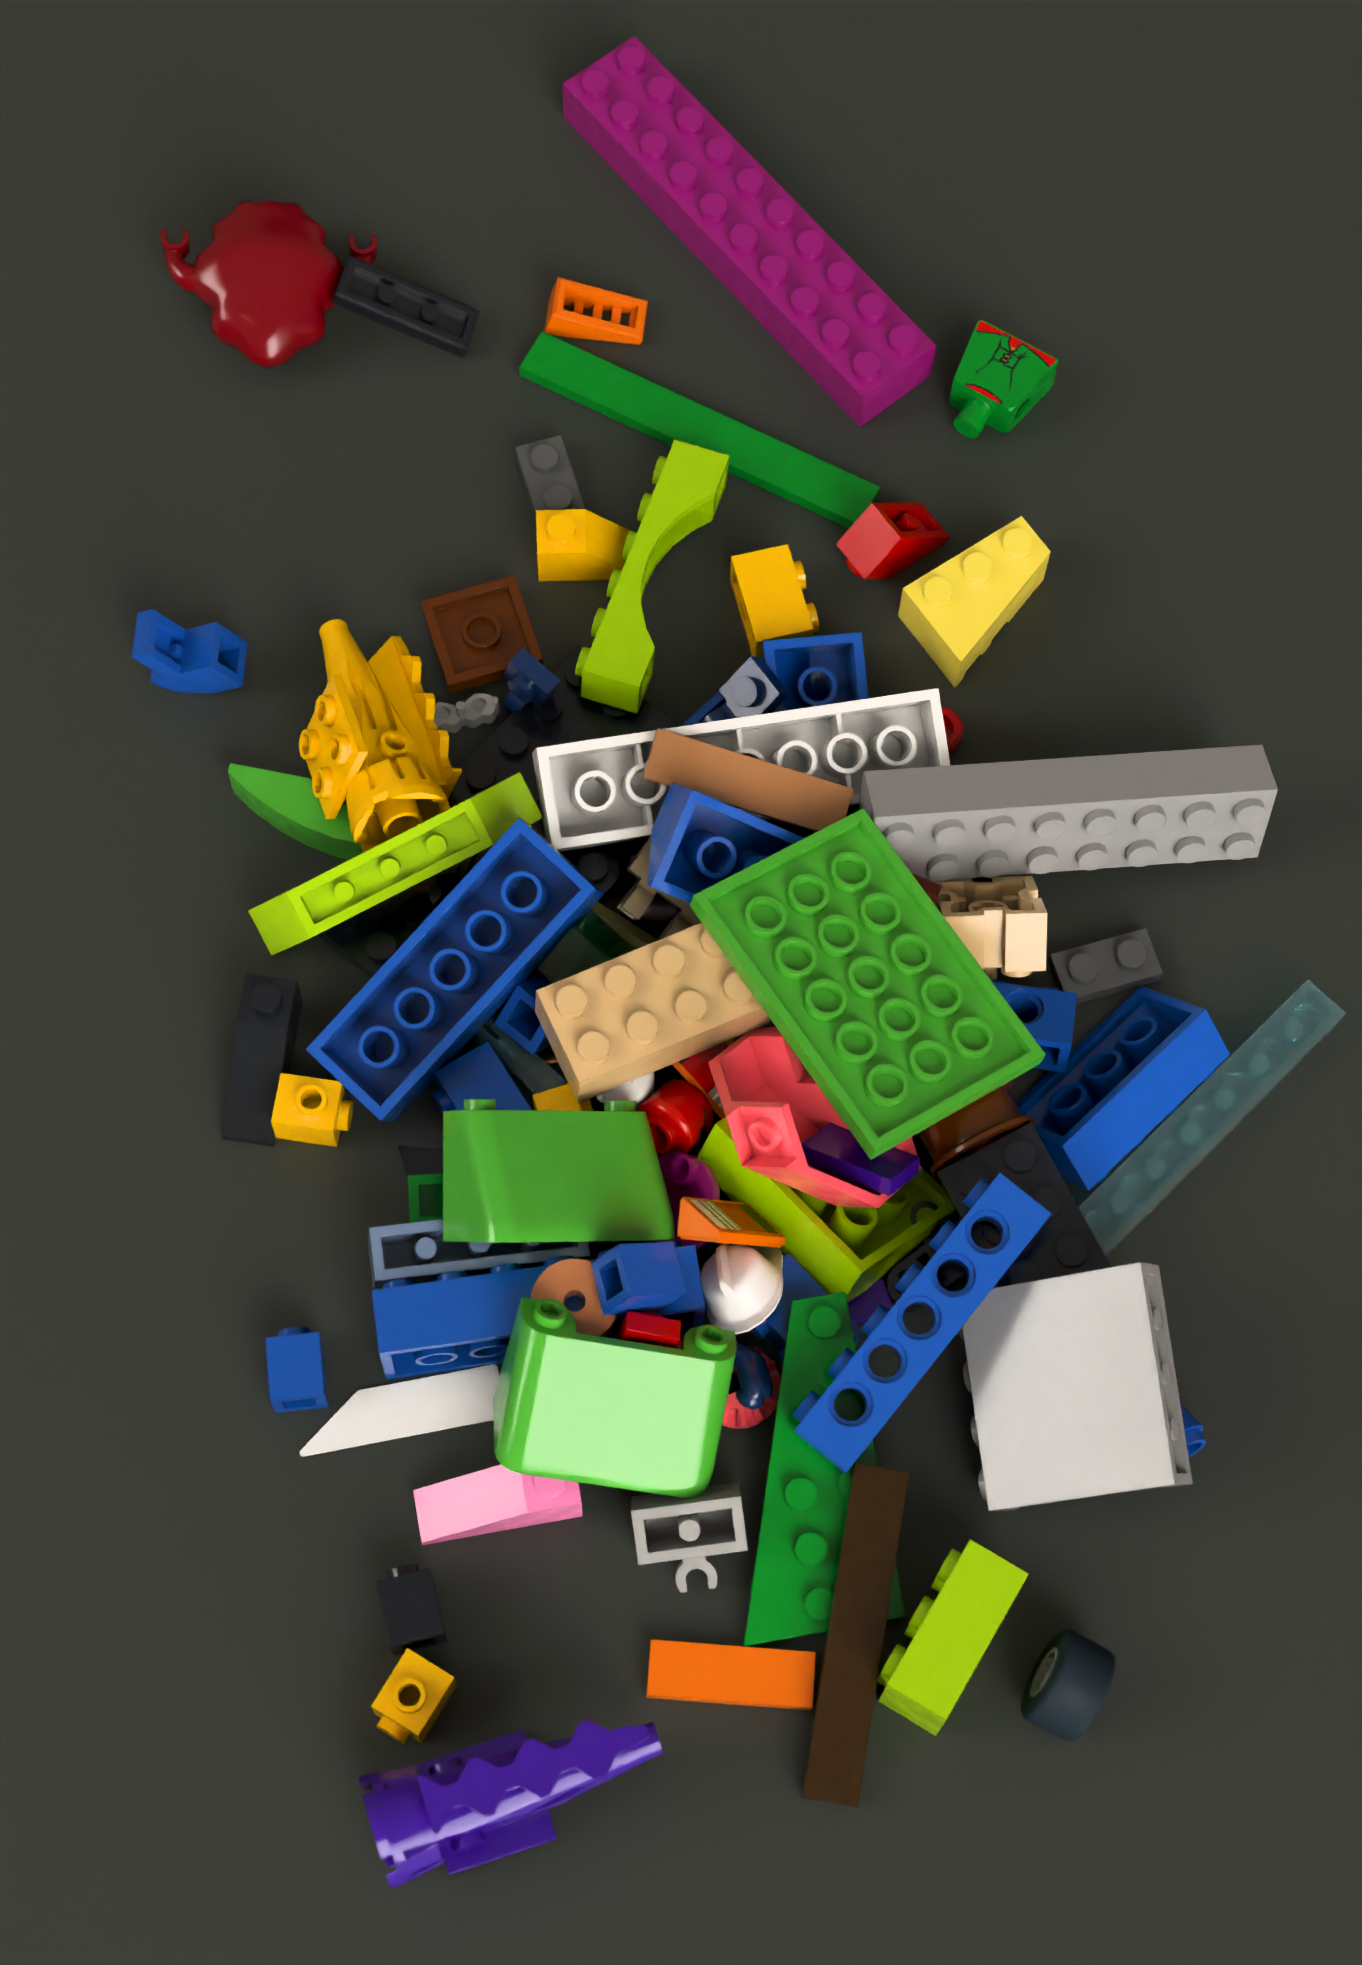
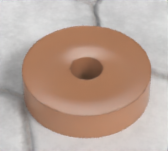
M565 1259L545 1269L533 1286L531 1299H552L564 1305L565 1301L572 1296L582 1298L585 1306L579 1311H570L576 1321L577 1333L606 1337L615 1325L618 1315L603 1316L591 1266L592 1262L584 1259Z

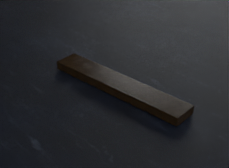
M856 1462L853 1464L801 1792L802 1798L858 1807L909 1479L908 1471Z

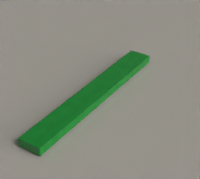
M543 331L519 367L521 377L667 445L672 446L675 439L730 455L728 473L846 528H850L871 503H875L879 497L880 487Z

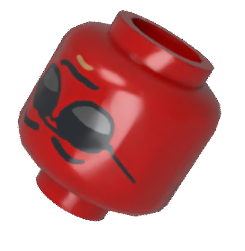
M671 1080L662 1084L641 1103L637 1112H646L657 1154L663 1155L677 1151L688 1153L708 1135L713 1127L714 1113L709 1100L700 1089L684 1080Z

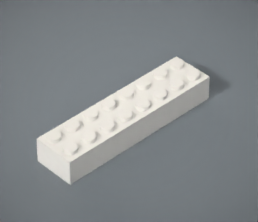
M938 688L663 729L853 788L854 791L849 807L859 806L864 771L950 765ZM656 730L538 747L532 752L541 813L543 815L545 839L559 852L650 838L653 825L669 790V787L642 779ZM744 811L762 820H770V818Z

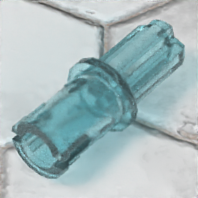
M497 1016L488 1020L486 1024L499 1039H495L483 1027L478 1031L475 1038L476 1042L479 1045L489 1042L511 1078L517 1077L535 1094L567 1084L566 1080L548 1063H545V1060L538 1054L532 1055L494 1023L498 1018Z

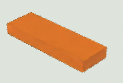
M651 1639L646 1698L812 1711L816 1652Z

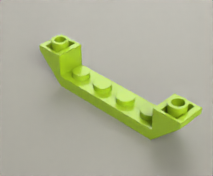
M518 772L344 863L248 910L272 956L308 940L491 847L519 817L531 825L542 819L543 815L521 772Z

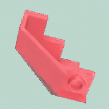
M760 1027L742 1035L708 1062L743 1167L835 1206L879 1208L896 1193L894 1192L891 1196H888L807 1164L801 1145L803 1142L829 1123L846 1129L848 1127L776 1027ZM912 1137L895 1146L897 1149L918 1156Z

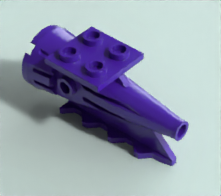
M589 1720L579 1722L572 1738L541 1743L534 1738L527 1740L522 1729L417 1764V1768L416 1765L367 1773L358 1776L364 1792L373 1789V1792L364 1794L363 1799L380 1858L385 1859L387 1869L394 1866L397 1869L386 1874L392 1889L444 1864V1861L450 1876L557 1840L548 1809L563 1804L652 1758L663 1755V1751L653 1722L639 1726H623L609 1731Z

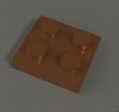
M515 575L420 601L421 610L449 694L504 679L503 674L509 662L522 648L543 664V657Z

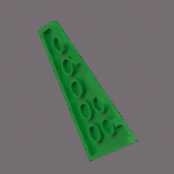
M845 1292L790 1302L781 1366L782 1372L773 1423L774 1429L771 1451L769 1453L743 1646L827 1631L853 1465L843 1474L794 1434L793 1431L800 1422L792 1414L812 1390L820 1396L823 1395L835 1380L826 1372L846 1347L856 1353ZM841 1391L834 1400V1409L837 1415L846 1421L858 1420L864 1413L865 1405L863 1398L855 1391ZM873 1440L855 1461L856 1463L878 1466ZM896 1563L887 1620L906 1617Z

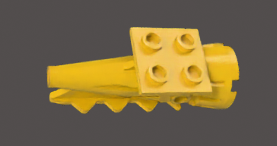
M340 619L327 621L319 629L328 684L323 694L318 696L316 700L315 711L307 728L300 734L299 752L301 758L307 762L312 777V791L314 796L320 800L325 818L336 819L346 799L352 837L355 844L359 843L362 851L365 852L449 809L448 798L462 773V769L451 766L448 758L449 734L446 730L437 729L434 721L435 697L433 693L423 691L420 656H410L409 650L401 636H391L367 662L350 633L347 623Z

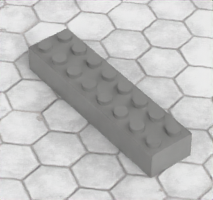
M1263 745L864 771L858 811L864 808L917 881H947L950 879L994 878L1006 875L1046 874L1049 872L1075 870L1092 871L1103 868L1144 867L1158 864H1188L1200 861L1258 857L1278 788Z

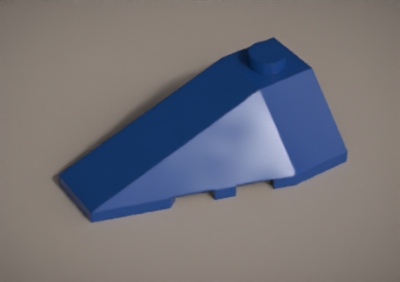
M862 632L762 642L765 663L790 693L775 709L776 712L869 698ZM858 806L849 807L846 817L857 812Z

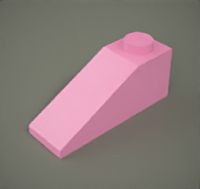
M501 1464L413 1490L422 1545L583 1516L578 1482L513 1472Z

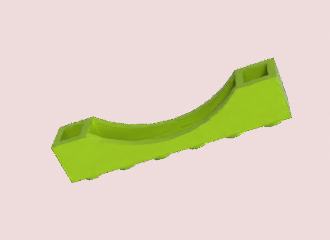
M674 439L668 456H659L652 478V484L656 485L653 494L645 493L639 506L637 521L641 522L637 532L630 530L625 540L622 559L626 561L623 569H614L610 577L607 597L611 599L607 609L599 607L594 617L591 629V636L595 637L591 648L583 647L578 657L575 675L582 677L581 697L638 714L653 675L655 646L646 628L641 605L646 584L657 564L675 544L692 531L712 522L726 487L730 455Z

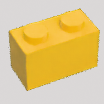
M788 544L731 556L730 583L752 656H761L764 660L763 641L812 637L813 632L819 631V620L813 602L806 604L802 592L803 589H806L803 565L800 560L793 562Z

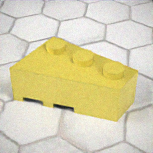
M1022 516L915 580L902 590L898 613L899 618L954 688L961 682L965 672L980 654L983 655L991 645L992 639L1006 622L1009 623L1044 580L1051 551Z

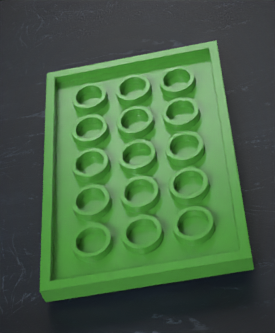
M864 808L704 889L692 897L690 903L692 910L870 1160L1036 1067L1046 1056Z

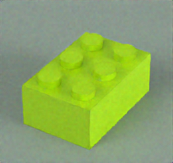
M971 1539L962 1553L952 1548L931 1585V1588L940 1593L935 1601L924 1596L904 1632V1635L912 1639L910 1645L905 1649L897 1644L878 1677L877 1683L885 1687L879 1702L936 1736L950 1715L1029 1574Z

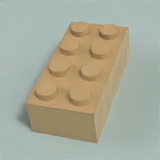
M702 923L536 990V1016L577 1103L769 1024L770 1021L769 1016Z

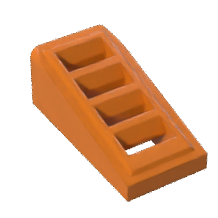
M558 277L549 297L544 332L566 338L640 345L643 340L648 301ZM564 306L572 307V311L564 310ZM583 309H591V315H583ZM603 311H611L609 321L602 320ZM621 313H630L628 326L620 324Z

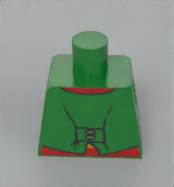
M980 318L952 383L949 403L960 411L953 422L955 429L963 436L971 439L977 438L985 425L1001 433L1010 432L1051 389L1059 359Z

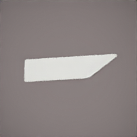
M495 1364L358 1390L300 1450V1455L302 1457L492 1421L494 1420L493 1398L499 1380L498 1366Z

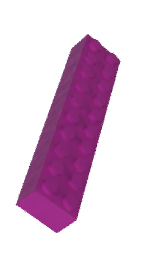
M635 36L563 83V118L858 427L864 425L931 376L936 345Z

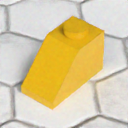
M586 509L536 510L538 582L610 580L614 569H623L626 560L622 559V552L626 537L630 531L629 529Z

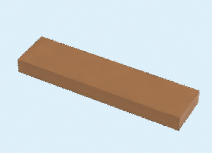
M660 728L656 729L642 775L643 780L669 788L671 783L674 782L734 808L812 832H818L845 818L854 791L853 788Z

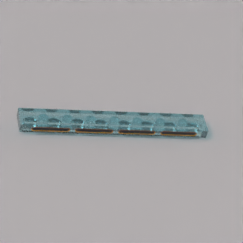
M1309 979L1079 1206L1105 1256L1342 1021L1346 1012Z

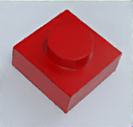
M627 1311L615 1339L676 1348L680 1341L681 1321L664 1318L654 1312L637 1313Z

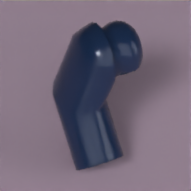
M736 1340L737 1350L733 1370L737 1371L741 1387L736 1392V1398L744 1407L755 1410L762 1407L765 1397L771 1396L772 1380L763 1356Z

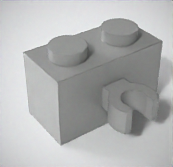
M739 1482L708 1486V1490L702 1496L696 1498H681L660 1494L632 1496L631 1515L638 1565L681 1560L676 1568V1584L681 1593L687 1592L686 1576L693 1569L703 1570L707 1575L709 1589L716 1588L717 1569L714 1562L708 1556L748 1551Z

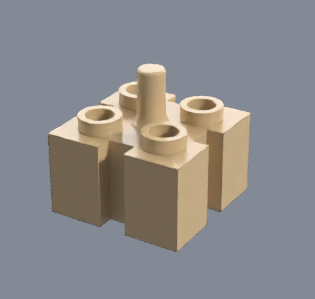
M1033 876L994 877L992 882H973L972 878L931 881L932 902L990 980L997 979V968L1001 967V973L1009 977H1025L1030 975L1032 971H1046L1048 913L1042 898H1038V889Z

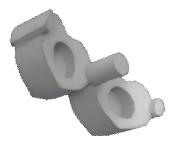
M475 693L465 703L458 701L456 707L449 703L437 702L435 703L434 716L437 729L456 733L463 726L476 728L483 723H493L500 712L499 700L497 696L493 697L490 694Z

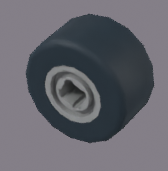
M1071 1629L1060 1631L1043 1650L1027 1681L1021 1703V1713L1024 1719L1064 1741H1075L1094 1721L1109 1692L1115 1673L1116 1659L1113 1653Z

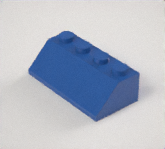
M672 782L651 832L648 886L691 903L693 895L804 838L698 791Z
M1140 986L1070 1052L1065 1073L1050 1071L1016 1104L1023 1116L1031 1115L1034 1118L1035 1124L1033 1126L1061 1177L1089 1191L1096 1183L1102 1181L1127 1153L1137 1147L1154 1127L1168 1114L1175 1111L1180 1102L1202 1081L1209 1078L1214 1070L1230 1055V1052L1206 1009Z

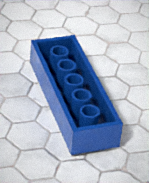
M519 817L306 1050L380 1121L394 1122L435 1078L434 1072L447 1065L511 996L517 984L528 978L601 899L604 893L535 828Z
M672 1240L675 1244L678 1261L684 1271L686 1294L659 1312L654 1313L660 1314L664 1318L681 1321V1336L689 1329L704 1324L705 1303L695 1245L683 1246L681 1241ZM611 1249L598 1253L596 1259H589L588 1261L594 1262ZM557 1256L545 1260L544 1266L525 1269L518 1263L501 1264L491 1268L490 1274L469 1276V1273L466 1271H450L438 1275L437 1281L415 1284V1280L409 1278L394 1279L385 1282L383 1289L371 1290L378 1350L386 1380L502 1364L521 1297L531 1298L536 1280L549 1266L565 1259L576 1258L574 1256ZM572 1296L565 1301L564 1305L568 1310L576 1312L585 1306V1302L578 1296ZM626 1314L617 1316L615 1325L606 1336L607 1338H616Z

